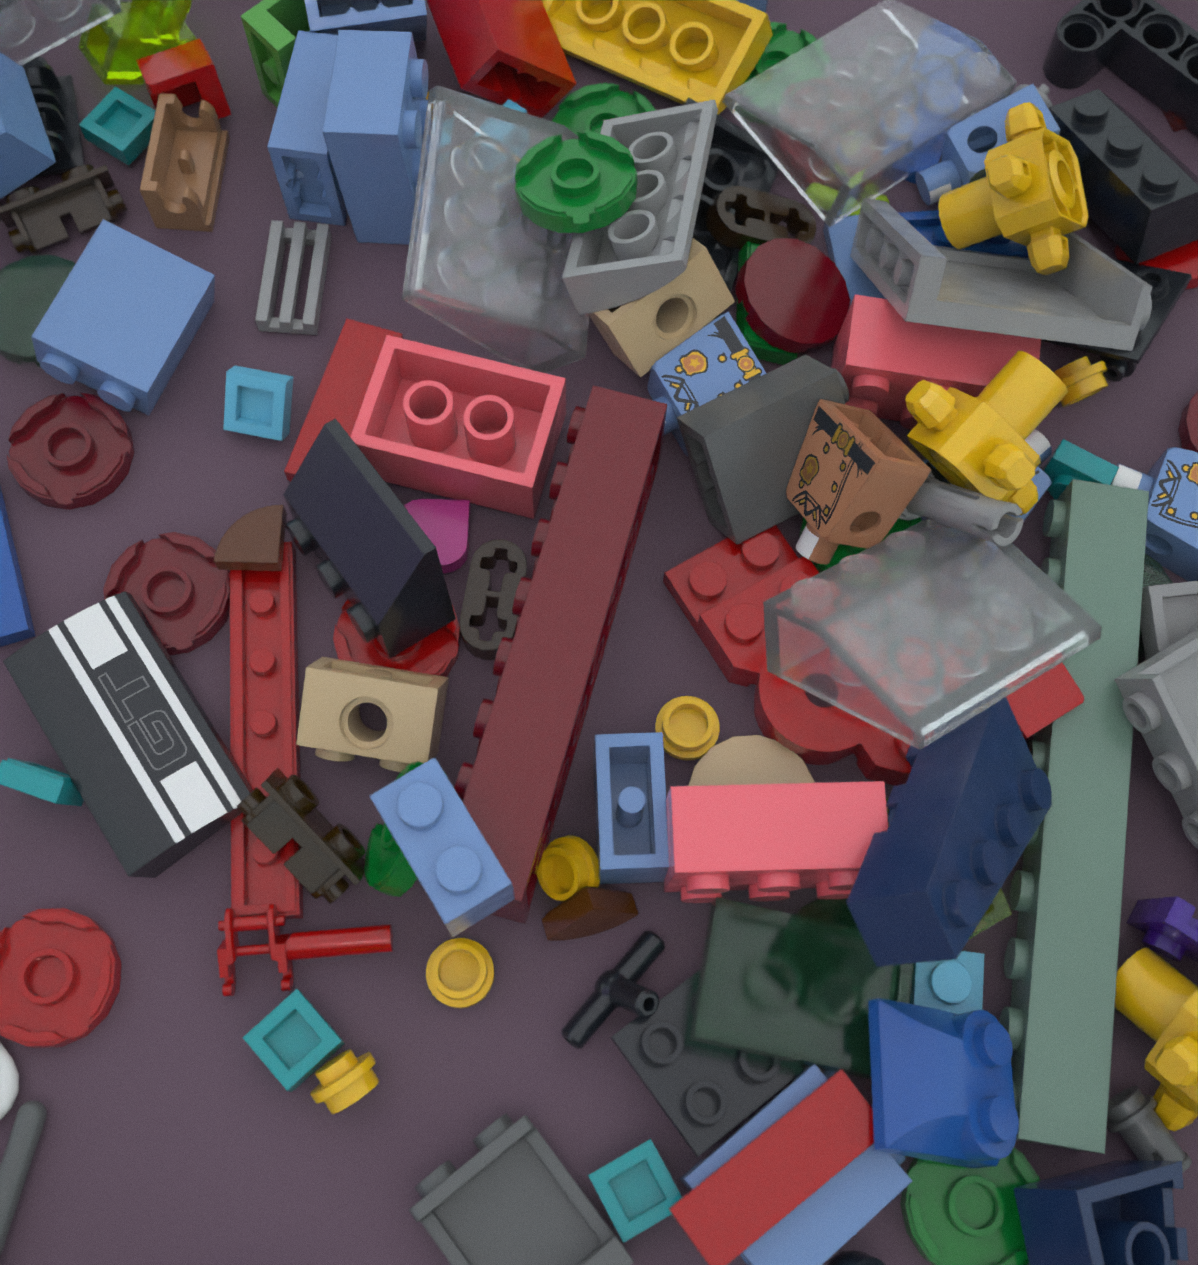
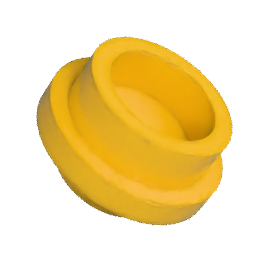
M1085 356L1054 372L1068 390V393L1060 401L1063 408L1077 403L1108 386L1103 375L1108 370L1104 361L1091 365L1088 357Z
M681 696L670 700L661 708L656 718L655 732H663V748L667 754L679 760L689 761L703 757L711 747L715 746L720 732V724L716 712L707 702L693 696Z
M567 835L553 840L543 852L537 870L540 886L549 897L558 901L567 900L585 886L598 888L600 883L599 862L596 853L585 840L577 836Z
M454 938L445 941L432 952L427 962V985L433 996L446 1006L452 1008L471 1007L484 999L493 985L495 972L492 958L488 951L474 940Z
M348 1049L320 1067L315 1072L320 1084L310 1093L315 1103L324 1102L330 1113L336 1114L370 1092L380 1081L372 1069L376 1063L372 1054L368 1052L356 1058L353 1051Z

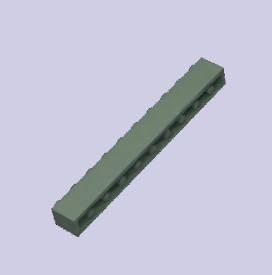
M1072 479L1057 500L1051 499L1044 515L1043 535L1051 537L1049 558L1046 557L1043 560L1040 568L1038 593L1039 595L1046 596L1044 617H1040L1035 626L1032 650L1034 652L1051 643L1083 693L1084 702L1036 732L1034 739L1027 742L1036 767L1042 769L1049 779L1052 790V806L1024 849L1022 870H1017L1012 879L1010 906L1012 910L1018 911L1016 938L1011 937L1009 939L1004 957L1005 977L1013 979L1010 1007L1005 1006L1002 1009L999 1022L1009 1033L1013 1047L1011 1064L1014 1100L1019 1118V1130L1016 1140L1080 1152L1105 1154L1133 725L1124 713L1122 705L1124 698L1114 679L1138 664L1149 491Z

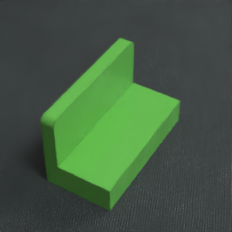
M262 0L241 15L262 93L277 108L298 30L310 32L304 0Z

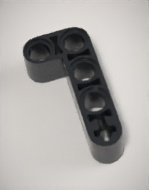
M1082 0L1061 18L1057 24L1043 65L1045 77L1050 83L1059 88H1079L1104 67H1107L1198 135V32L1154 0Z

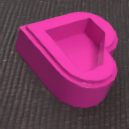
M418 499L405 504L406 510L436 547L443 573L454 572L461 568L467 560L469 552L470 501Z

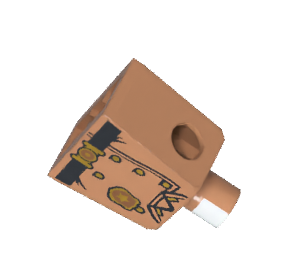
M820 399L786 488L787 499L807 520V524L796 544V550L802 556L815 563L829 564L839 544L866 549L878 546L931 471L870 410Z

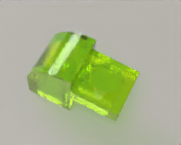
M91 0L78 48L104 85L144 84L145 82L136 62L137 59L197 39L184 22L187 13L190 11L192 0Z

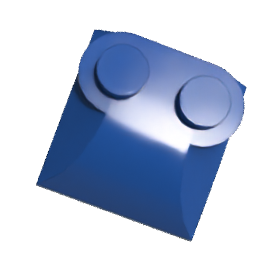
M881 998L869 1000L874 1150L972 1169L997 1166L999 1160L1008 1156L1013 1150L1019 1130L1011 1064L1013 1047L1009 1033L1004 1026L1000 1024L994 1015L985 1010L956 1014Z

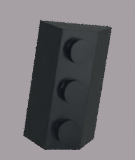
M1099 89L1049 107L1050 113L1060 128L1059 136L1070 142L1078 158L1089 216L1136 265L1198 240V177L1135 116Z
M335 418L324 424L283 494L293 517L292 520L285 523V526L303 556L314 552L321 563L315 565V568L332 597L336 599L344 594L351 603L352 607L346 611L361 638L366 643L376 638L391 659L456 619L439 556L434 544Z

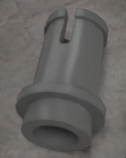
M1133 1086L1119 1092L1108 1100L1107 1129L1110 1133L1119 1132L1138 1160L1182 1161L1183 1172L1189 1168L1192 1163L1191 1158L1181 1149L1154 1111L1157 1102L1151 1094L1143 1095L1137 1086Z

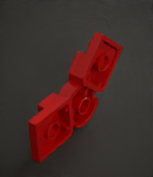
M776 525L737 545L727 537L664 572L663 583L728 682L745 687L750 684L756 685L754 715L764 737L778 741L781 745L802 758L805 764L828 765L854 753L857 758L856 764L866 779L884 781V783L894 786L906 784L913 766L909 764L905 756L912 739L925 736L929 725H927L922 715L928 700L967 692L991 677L961 669L962 659L900 644L877 657L860 639L844 631L837 630L841 610L840 602L811 560L804 556L798 558ZM820 686L827 689L832 694L835 705L831 707L814 705L807 698L805 688Z

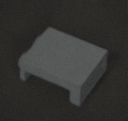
M505 1113L472 1140L480 1152L457 1170L452 1162L448 1160L415 1186L422 1199L412 1206L409 1212L416 1222L423 1224L451 1265H631L634 1262L526 1115L513 1123L508 1114Z

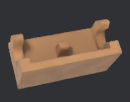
M160 93L140 192L156 228L213 232L230 140L228 131L221 129L216 111L207 101L201 100L199 108L200 118H194L182 111L183 105L175 94Z

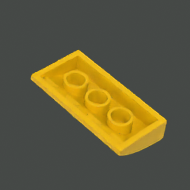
M542 0L564 53L680 104H684L688 97L696 102L715 99L718 115L727 107L745 83L773 36L767 13L736 0Z

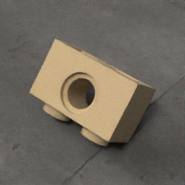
M692 238L687 268L673 281L635 301L588 314L613 354L641 378L651 370V367L657 360L716 319L735 300L707 248Z
M321 657L306 667L296 745L316 748L315 755L317 757L331 761L354 760L355 755L380 759L379 765L382 768L401 772L412 762L426 763L434 758L439 751L449 677ZM361 703H373L384 711L387 718L386 730L375 731L363 724L359 715Z

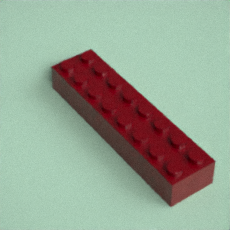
M593 385L586 408L576 406L572 413L567 433V443L572 444L568 462L558 461L555 467L549 491V499L554 500L550 520L540 518L532 542L531 556L536 557L532 579L522 576L516 590L512 608V615L518 616L514 638L504 636L497 650L493 667V675L499 677L496 696L494 700L483 699L476 717L473 737L479 739L477 757L474 764L463 762L454 788L513 886L515 899L491 913V915L526 924L538 883L537 870L543 852L550 842L660 464L667 404Z

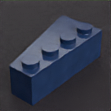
M1001 684L932 699L927 702L922 715L927 725H929L925 736L912 739L905 756L909 764L913 766L906 784L893 786L886 803L889 809V827L887 831L874 833L846 902L876 967L957 959L1052 806V790L1049 779L1042 769L1036 767Z
M1115 1160L1013 1188L1029 1265H1177V1260L1189 1261L1186 1228L1175 1227L1172 1189H1184L1182 1161Z

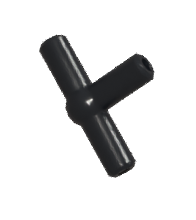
M644 931L616 966L599 976L595 984V991L561 1030L562 1037L576 1049H582L616 1008L621 1007L643 1018L651 1017L656 1013L659 1007L657 993L637 984V982L665 949L664 941L652 931Z

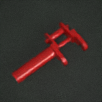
M276 904L269 905L267 915L236 917L233 908H226L224 920L218 921V930L225 931V939H223L217 949L219 977L225 978V983L222 985L224 997L235 994L236 972L234 962L238 956L270 954L271 960L278 962V972L283 973V978L281 979V991L283 992L293 989L292 960L393 951L391 924L280 934V926H285V915H278ZM268 930L269 943L239 946L238 932Z

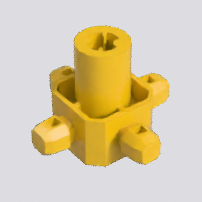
M1030 102L1022 103L1010 108L1007 112L1005 132L1008 143L987 152L984 160L986 177L943 193L939 198V217L947 239L955 248L964 249L1003 234L1005 238L1027 246L1031 266L1037 273L1049 275L1064 270L1067 267L1069 246L1068 238L1063 235L1085 228L1089 214L1078 158L1070 142L1046 128L1043 114L1037 106Z
M1018 350L976 398L953 387L946 391L940 385L930 381L922 380L918 382L906 395L905 399L907 410L918 422L907 435V438L951 484L984 494L996 500L1017 504L1023 512L1020 515H1023L1038 501L1037 487L1031 479L1035 476L1036 467L1041 463L1040 456L1025 439L1068 393V390L1061 379L1045 364L1032 355Z
M1142 948L1128 958L1117 971L1115 1009L1156 1042L1145 1059L1144 1069L1161 1083L1153 1097L1157 1102L1154 1111L1167 1129L1177 1131L1190 1125L1198 1117V986L1150 948Z

